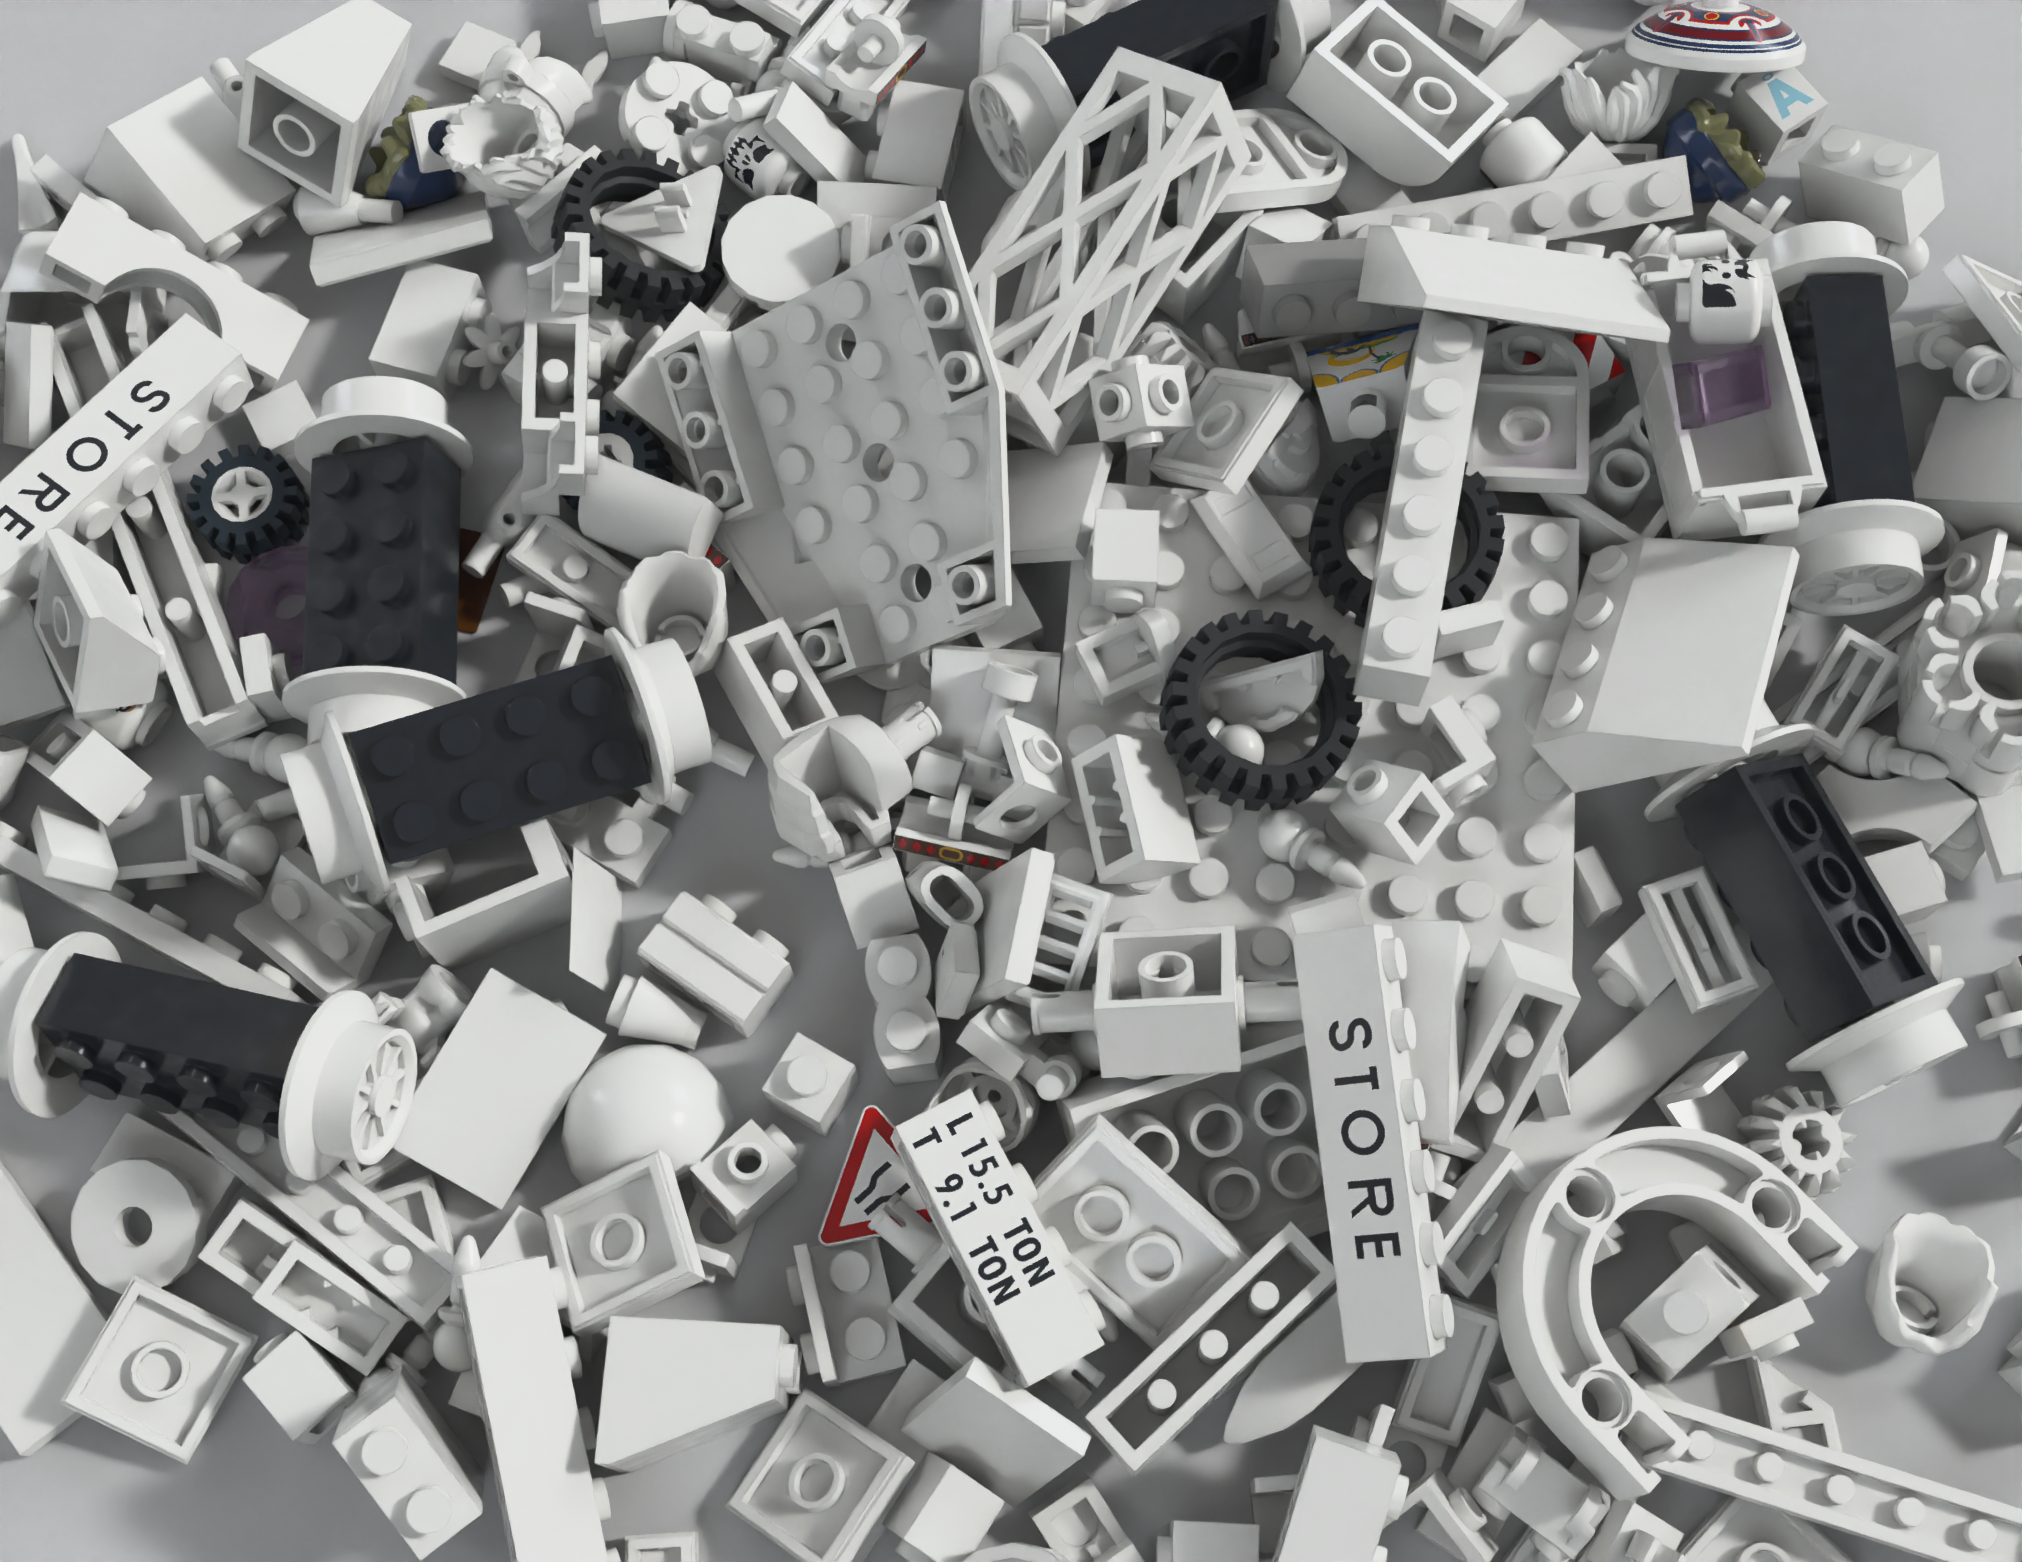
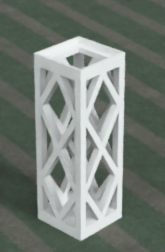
M1118 46L968 273L1005 392L1012 395L1011 403L1005 401L1007 434L1055 456L1060 455L1092 405L1088 380L1112 372L1111 363L1123 357L1249 162L1252 155L1221 82ZM1115 90H1117L1121 99L1104 109ZM1133 126H1134L1135 129H1136V131H1135V133L1133 134V136H1132L1131 139H1130V136H1131V133H1132V129H1133ZM1111 130L1094 190L1082 198L1084 146ZM1148 151L1147 163L1136 170L1137 166L1139 165V163ZM1199 163L1195 174V165ZM1178 177L1177 225L1153 239L1169 184ZM1044 200L1037 227L1019 238ZM1127 201L1115 220V208ZM1098 228L1097 249L1078 277L1079 255ZM1131 238L1126 256L1115 262ZM1062 239L1061 246L1046 267L1052 245ZM1026 261L1011 316L994 329L997 278ZM1155 267L1135 297L1140 277ZM1060 286L1059 297L1050 301ZM1094 309L1093 356L1066 371L1082 317ZM1041 334L1032 347V339ZM1013 356H1014L1013 366H1012V365H1010L1009 363H1010V361L1012 360V358H1013ZM1044 372L1041 384L1039 386L1037 381ZM1069 400L1058 416L1055 409Z

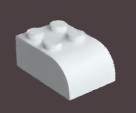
M1366 0L1311 52L1286 95L1290 101L1377 173L1390 181L1406 186H1423L1439 179L1509 106L1508 102L1384 0Z

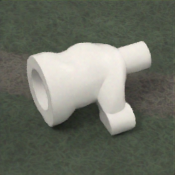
M431 964L421 976L417 986L405 998L390 997L380 991L371 1001L376 1008L379 1024L404 1029L411 1035L416 1047V1053L423 1055L420 1064L426 1069L431 1067L446 1042L445 1036L455 1027L473 998V994L451 972L437 964Z

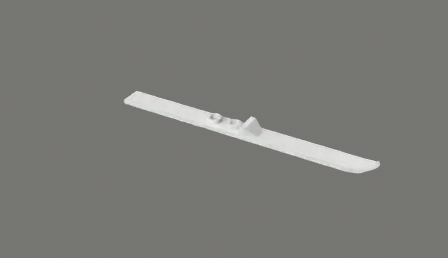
M1741 922L1732 929L1760 988L1752 994L1732 998L1727 1003L1718 1006L1715 1004L1707 1007L1704 1011L1692 1015L1677 981L1672 983L1569 1078L1571 1115L1544 1118L1539 1105L1512 1130L1504 1147L1514 1151L1539 1183L1550 1172L1594 1144L1605 1140L1774 983L1769 971L1754 957L1750 947V938ZM1715 944L1710 951L1726 984L1734 982L1717 944ZM1695 962L1693 965L1705 991H1709L1697 962ZM1478 1162L1452 1186L1459 1189ZM1510 1191L1507 1193V1195L1504 1197V1199L1501 1201V1203L1498 1205V1207L1495 1209L1494 1212H1496V1210L1499 1208V1206L1502 1204V1202H1503V1201L1505 1200V1198L1508 1196V1194L1510 1193ZM1436 1199L1430 1215L1431 1222L1437 1219L1449 1202ZM1438 1276L1440 1290L1442 1291L1445 1288L1443 1284L1445 1279ZM1337 1291L1270 1351L1244 1382L1225 1424L1224 1441L1226 1443L1242 1444L1286 1429L1312 1412L1365 1363H1346Z

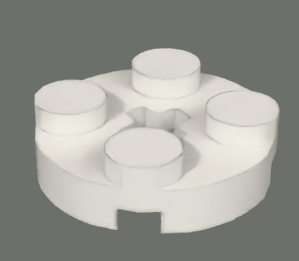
M679 61L654 62L630 84L623 94L618 113L619 130L624 142L628 139L632 149L638 154L637 160L640 159L645 150L657 153V164L663 166L667 158L679 162L677 173L682 176L689 170L696 173L711 165L718 166L725 159L722 155L723 144L730 131L737 125V122L731 119L728 112V102L734 96L726 83L715 80L709 73L695 65ZM676 109L681 111L689 120L691 128H686L682 135L674 133V123L665 119V112L673 113Z

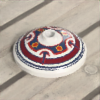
M1699 0L1669 6L1641 21L1626 35L1624 48L1632 57L1653 64L1687 70L1727 73H1754L1789 69L1802 64L1806 53V45L1797 32L1773 13L1749 4L1740 3V0Z

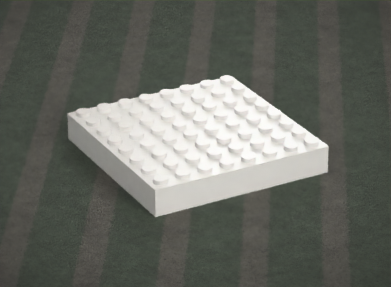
M1106 483L1099 508L1160 511L1158 580L1155 608L1142 607V609L1133 613H1116L1107 610L1102 605H1091L1093 528L1085 560H1071L1055 745L1062 756V768L1073 800L1048 821L1045 851L1054 854L1055 864L1053 873L1113 894L1100 933L1235 925L1239 976H1244V982L1297 980L1292 935H1295L1287 908L1347 890L1350 887L1334 883L1330 880L1329 876L1325 877L1311 867L1299 872L1290 866V861L1281 862L1274 860L1262 850L1258 839V832L1264 818L1273 812L1269 803H1265L1259 811L1244 810V800L1237 799L1231 807L1218 802L1221 791L1212 787L1206 795L1197 789L1195 784L1199 777L1194 772L1184 777L1179 771L1201 864L1170 876L1149 881L1127 884L1099 883L1071 759L1114 734L1165 740L1163 736L1145 722L1148 713H1161L1163 706H1160L1159 703L1164 685L1160 681L1102 707L1075 654V643L1124 622L1138 612L1145 609H1154L1163 614L1169 623L1177 658L1192 636L1195 637L1199 630L1211 621L1217 625L1223 615L1236 612L1239 620H1241L1248 610H1262L1263 620L1268 621L1276 611L1289 615L1287 626L1294 629L1300 620L1312 625L1313 628L1308 637L1315 642L1325 634L1335 643L1330 656L1335 658L1344 654L1351 665L1345 677L1352 678L1356 677L1364 628L1354 624L1356 614L1349 611L1343 617L1333 608L1334 596L1324 597L1318 588L1319 575L1313 576L1312 572L1258 602L1190 504L1191 499L1207 490ZM1260 494L1310 565L1311 552H1308L1309 535L1313 514L1319 499ZM1358 502L1345 520L1343 541L1349 559L1364 576L1372 580L1386 504ZM1497 512L1496 515H1503L1505 529L1502 539H1505L1503 553L1494 579L1481 600L1498 599L1505 619L1494 644L1433 659L1431 677L1419 707L1357 695L1354 701L1362 702V717L1356 725L1360 727V730L1346 760L1336 774L1319 791L1316 790L1307 800L1297 805L1292 800L1284 808L1300 813L1307 820L1310 828H1318L1325 834V845L1339 853L1341 858L1345 857L1352 861L1365 877L1367 884L1363 889L1352 888L1356 894L1365 925L1392 926L1393 919L1461 921L1471 945L1463 1004L1464 1011L1501 938L1563 958L1572 977L1575 793L1534 749L1531 743L1578 598L1579 519ZM1457 518L1446 583L1457 576L1466 561L1468 540L1463 525ZM1233 657L1217 663L1204 676L1202 682L1272 664V662L1262 658ZM1198 691L1199 712L1206 726L1213 718L1223 720L1225 726L1231 725L1217 712L1212 713L1206 707ZM1452 694L1462 710L1468 708L1480 719L1487 734L1486 744L1497 758L1485 780L1488 787L1479 796L1461 807L1454 808L1450 801L1446 803L1455 815L1417 866L1361 850L1330 811L1329 807L1344 789L1351 775L1361 767L1367 758L1421 771L1431 784L1436 778L1448 772L1421 733L1420 727L1429 706ZM1316 703L1310 707L1301 719L1273 732H1259L1264 743V757L1260 765L1289 764L1302 759L1315 746L1321 729L1320 711ZM1175 753L1176 763H1178L1180 756L1178 753ZM1056 897L1052 910L1087 921L1090 908ZM1048 922L1043 935L1077 947L1082 934ZM1099 937L1082 986L1092 987V983H1096ZM1038 948L1036 953V961L1070 972L1074 960ZM1035 975V982L1060 984Z

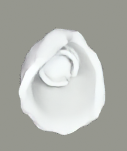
M666 551L660 556L645 557L622 583L619 591L616 611L623 637L633 648L673 638L680 646L693 677L713 669L722 652L729 626L724 573L706 557L690 556L683 551Z
M1924 1211L1919 1214L1906 1213L1902 1215L1885 1234L1882 1243L1869 1263L1864 1280L1865 1299L1879 1335L1894 1346L1910 1348L1917 1353L1934 1357L1961 1348L1981 1330L1999 1289L1993 1282L1995 1265L1990 1245L1977 1237L1970 1228L1962 1224L1956 1225L1937 1213Z

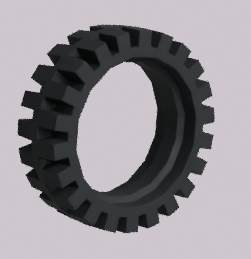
M620 149L617 157H615L611 150L600 152L596 160L591 156L583 161L580 168H576L562 193L553 217L551 238L556 239L553 246L556 254L563 245L565 232L590 233V257L602 258V296L598 297L596 303L607 310L613 301L621 304L619 315L630 319L634 317L637 310H641L643 322L656 323L661 314H663L668 323L673 322L689 302H692L699 309L701 306L704 308L725 277L722 264L721 239L728 225L726 221L730 214L725 204H717L705 267L697 273L687 269L681 271L655 270L629 260L607 243L594 226L590 209L593 206L608 201L632 202L660 189V183L676 182L695 173L689 170L682 176L677 173L680 163L670 158H667L663 166L657 164V153L644 150L640 159L637 160L633 149Z
M1392 443L1379 445L1373 457L1365 450L1354 456L1350 467L1344 463L1335 471L1332 481H1327L1321 492L1310 528L1308 552H1311L1310 566L1312 567L1313 576L1319 575L1318 588L1325 598L1331 595L1334 596L1333 608L1343 617L1349 611L1356 614L1354 624L1362 628L1365 625L1372 580L1364 576L1348 557L1343 541L1344 523L1355 504L1370 494L1388 490L1395 453ZM1468 462L1465 463L1457 519L1462 523L1468 540L1466 561L1457 576L1446 583L1441 611L1481 601L1494 579L1503 553L1505 539H1502L1505 525L1503 515H1496L1499 501L1494 491L1487 494L1484 493L1487 481L1478 471L1470 477L1465 474Z
M1248 610L1241 620H1239L1236 612L1223 615L1217 625L1212 621L1199 630L1195 637L1192 636L1183 647L1169 671L1161 693L1159 705L1163 706L1159 715L1160 731H1168L1164 740L1168 754H1179L1180 758L1176 767L1184 777L1192 772L1199 777L1195 784L1197 789L1206 795L1212 787L1221 791L1218 802L1231 807L1237 799L1244 800V810L1259 811L1265 803H1269L1271 811L1286 808L1292 800H1294L1296 805L1307 800L1336 774L1349 755L1360 730V727L1356 725L1362 717V702L1354 701L1357 695H1353L1355 677H1345L1351 666L1344 654L1335 658L1330 656L1335 643L1325 634L1316 642L1308 636L1313 626L1307 622L1300 620L1294 629L1288 627V614L1275 611L1268 621H1264L1262 610ZM1323 650L1325 676L1315 702L1320 711L1321 729L1315 746L1302 759L1286 765H1258L1232 754L1210 734L1199 712L1198 691L1204 676L1217 663L1233 657L1262 658L1275 663Z

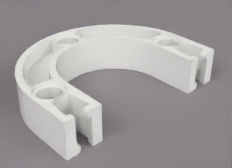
M1653 1126L1633 1129L1600 1141L1550 1172L1523 1201L1509 1227L1499 1259L1496 1281V1305L1499 1328L1512 1371L1524 1395L1538 1416L1619 1502L1649 1494L1661 1481V1477L1653 1469L1645 1471L1618 1438L1619 1430L1627 1434L1645 1451L1641 1457L1650 1466L1664 1461L1669 1463L1677 1461L1693 1441L1617 1363L1605 1344L1596 1323L1591 1299L1592 1266L1598 1246L1612 1223L1621 1214L1638 1210L1663 1211L1686 1218L1714 1235L1782 1304L1800 1296L1803 1300L1819 1295L1830 1282L1821 1271L1833 1266L1836 1268L1841 1267L1859 1248L1790 1178L1772 1163L1737 1142L1698 1129L1677 1126ZM1567 1190L1577 1195L1581 1201L1583 1216L1578 1215L1569 1206L1566 1198ZM1752 1202L1762 1211L1765 1225L1759 1222L1754 1215ZM1791 1246H1793L1799 1253H1801L1807 1260H1809V1262L1806 1264ZM1583 1389L1592 1393L1597 1400L1599 1407L1597 1420L1589 1416L1583 1407Z

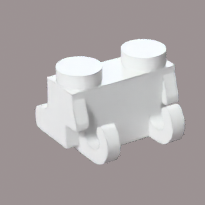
M697 4L687 5L678 12L676 16L677 26L672 35L674 56L684 60L687 57L689 64L703 69L711 76L732 82L730 89L734 98L752 94L758 79L767 72L770 60L779 57L783 47L782 38L764 32L757 23L752 21L735 23L710 15L705 7Z
M1515 1425L1503 1441L1495 1457L1480 1475L1479 1482L1471 1491L1472 1497L1493 1516L1506 1520L1512 1512L1532 1527L1535 1531L1530 1536L1531 1542L1553 1562H1568L1571 1558L1574 1560L1595 1534V1528L1609 1511L1610 1496L1592 1483H1585L1544 1452L1542 1446L1534 1439L1529 1437L1527 1440L1528 1434Z

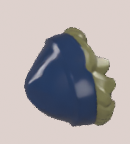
M415 95L408 97L402 109V114L394 117L392 121L393 126L382 130L380 147L374 146L369 149V155L376 164L375 174L371 173L366 179V196L373 199L398 200L403 206V212L411 208L426 206L454 197L459 192L464 180L463 174L459 172L454 173L451 169L430 173L420 172L408 113L433 109L428 107L422 97ZM443 120L435 122L428 132L429 145L440 156L442 154L439 151L445 145L443 138L447 135L446 126L449 125V122Z
M1705 98L1690 100L1685 108L1680 109L1666 122L1667 130L1663 144L1662 159L1686 155L1692 202L1707 203L1716 202L1719 199L1720 201L1732 203L1746 196L1752 188L1758 187L1765 181L1766 174L1762 166H1758L1761 154L1757 150L1748 151V132L1745 130L1739 131L1736 128L1727 130L1726 126L1729 121V115L1724 112L1716 114L1714 104Z

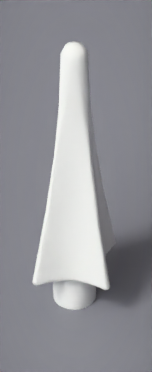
M14 134L11 138L17 173L18 232L26 235L34 231H58L63 221L50 197L29 170L34 165L25 138L21 134Z

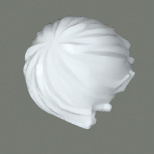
M1621 47L1614 53H1609L1608 50L1601 48L1595 58L1585 63L1575 62L1574 69L1567 67L1559 69V76H1563L1564 79L1561 91L1565 111L1572 126L1585 137L1592 132L1602 143H1633L1646 136L1660 121L1670 102L1674 80L1679 75L1680 70L1637 59L1629 55Z
M498 93L494 95L492 101L488 104L476 94L472 96L469 105L459 108V113L453 116L449 122L450 125L446 126L447 135L443 138L445 145L439 151L446 158V163L450 166L451 170L454 173L459 172L463 174L476 189L496 198L522 199L532 193L540 192L546 181L554 178V171L563 162L564 137L561 134L562 128L557 124L555 115L549 113L544 106L537 105L534 107L532 104L526 103L523 98H518L515 94L502 99Z

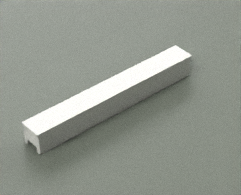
M93 303L81 307L84 313L83 317L54 328L53 375L70 418L127 367L114 331ZM47 321L41 323V325H49ZM167 468L160 475L153 489L143 496L136 497L115 517L111 527L137 596L142 604L153 637H158L163 644L166 656V672L186 725L203 742L208 751H211L269 725L264 715L247 697L240 651Z

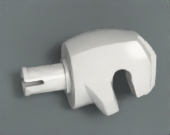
M916 701L901 713L899 717L882 728L860 714L839 716L813 725L790 741L773 757L767 774L770 808L780 838L824 863L846 857L842 838L832 825L836 821L846 820L856 823L875 848L891 841V823L888 809L913 789L912 777L905 760L942 734V727L935 713L928 706L924 708L923 702Z

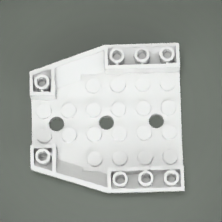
M938 200L888 227L893 242L891 247L734 331L698 330L655 353L697 492L708 498L724 513L714 538L725 555L731 559L732 566L767 621L771 622L781 617L784 618L820 684L898 663L933 649L934 645L946 644L997 623L1012 606L1005 389L945 201ZM850 327L855 334L856 346L851 357L846 359L841 349V338L844 331ZM884 446L889 448L894 460L893 469L887 479L881 475L878 468V456ZM921 566L926 568L931 577V590L926 599L919 595L915 586V576Z

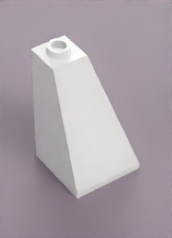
M350 0L252 53L245 61L237 148L341 209L348 201L404 70L412 24L373 0Z

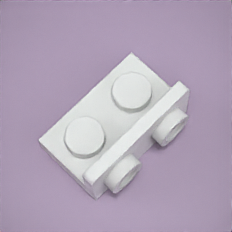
M299 846L280 855L262 903L239 913L234 923V928L322 1001H326L336 992L346 989L352 990L370 980L393 926L390 920L357 893H352L341 880L338 879L322 885L313 857Z
M879 1238L831 1248L824 1247L823 1245L810 1248L807 1243L793 1246L797 1264L785 1266L794 1307L806 1304L811 1331L800 1334V1342L808 1374L820 1373L823 1384L827 1388H832L906 1369L907 1362L898 1322L887 1312L893 1300Z

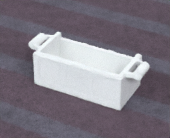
M1724 230L1672 235L1669 241L1670 256L1667 261L1666 270L1642 273L1639 279L1640 284L1671 330L1669 342L1625 339L1672 538L1702 541L1796 530L1799 524V513L1811 510L1828 486L1774 282L1770 327H1760L1757 337L1752 342L1746 344H1698L1689 335L1688 322H1675L1676 283H1689L1693 266L1680 267L1679 260L1724 255L1725 259H1742V257L1727 241ZM1767 258L1755 259L1761 268L1762 275H1772Z

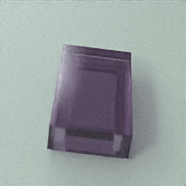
M1762 345L1741 348L1672 365L1681 430L1700 428L1770 409L1771 400Z

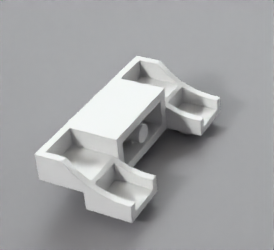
M565 232L563 245L555 255L541 263L527 267L528 307L525 310L521 418L523 444L521 511L523 515L560 516V495L585 496V474L598 475L600 400L588 399V378L600 379L601 341H589V295L602 296V258L590 257V233Z

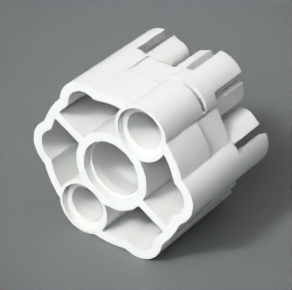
M2017 569L2001 571L1997 580L1992 578L1982 588L1977 600L1969 595H1950L1943 612L1944 604L1940 597L1933 600L1926 608L1898 670V682L1901 689L1898 699L1900 722L1897 726L1896 737L1900 748L1915 751L1918 754L1924 753L1933 756L1950 769V774L1947 778L1959 782L1965 790L1976 796H1998L2006 792L2010 787L2022 784V597L2020 596L2022 593V570ZM1988 682L1999 685L2009 692L2014 700L2007 701L1995 698L1985 692L1978 683Z

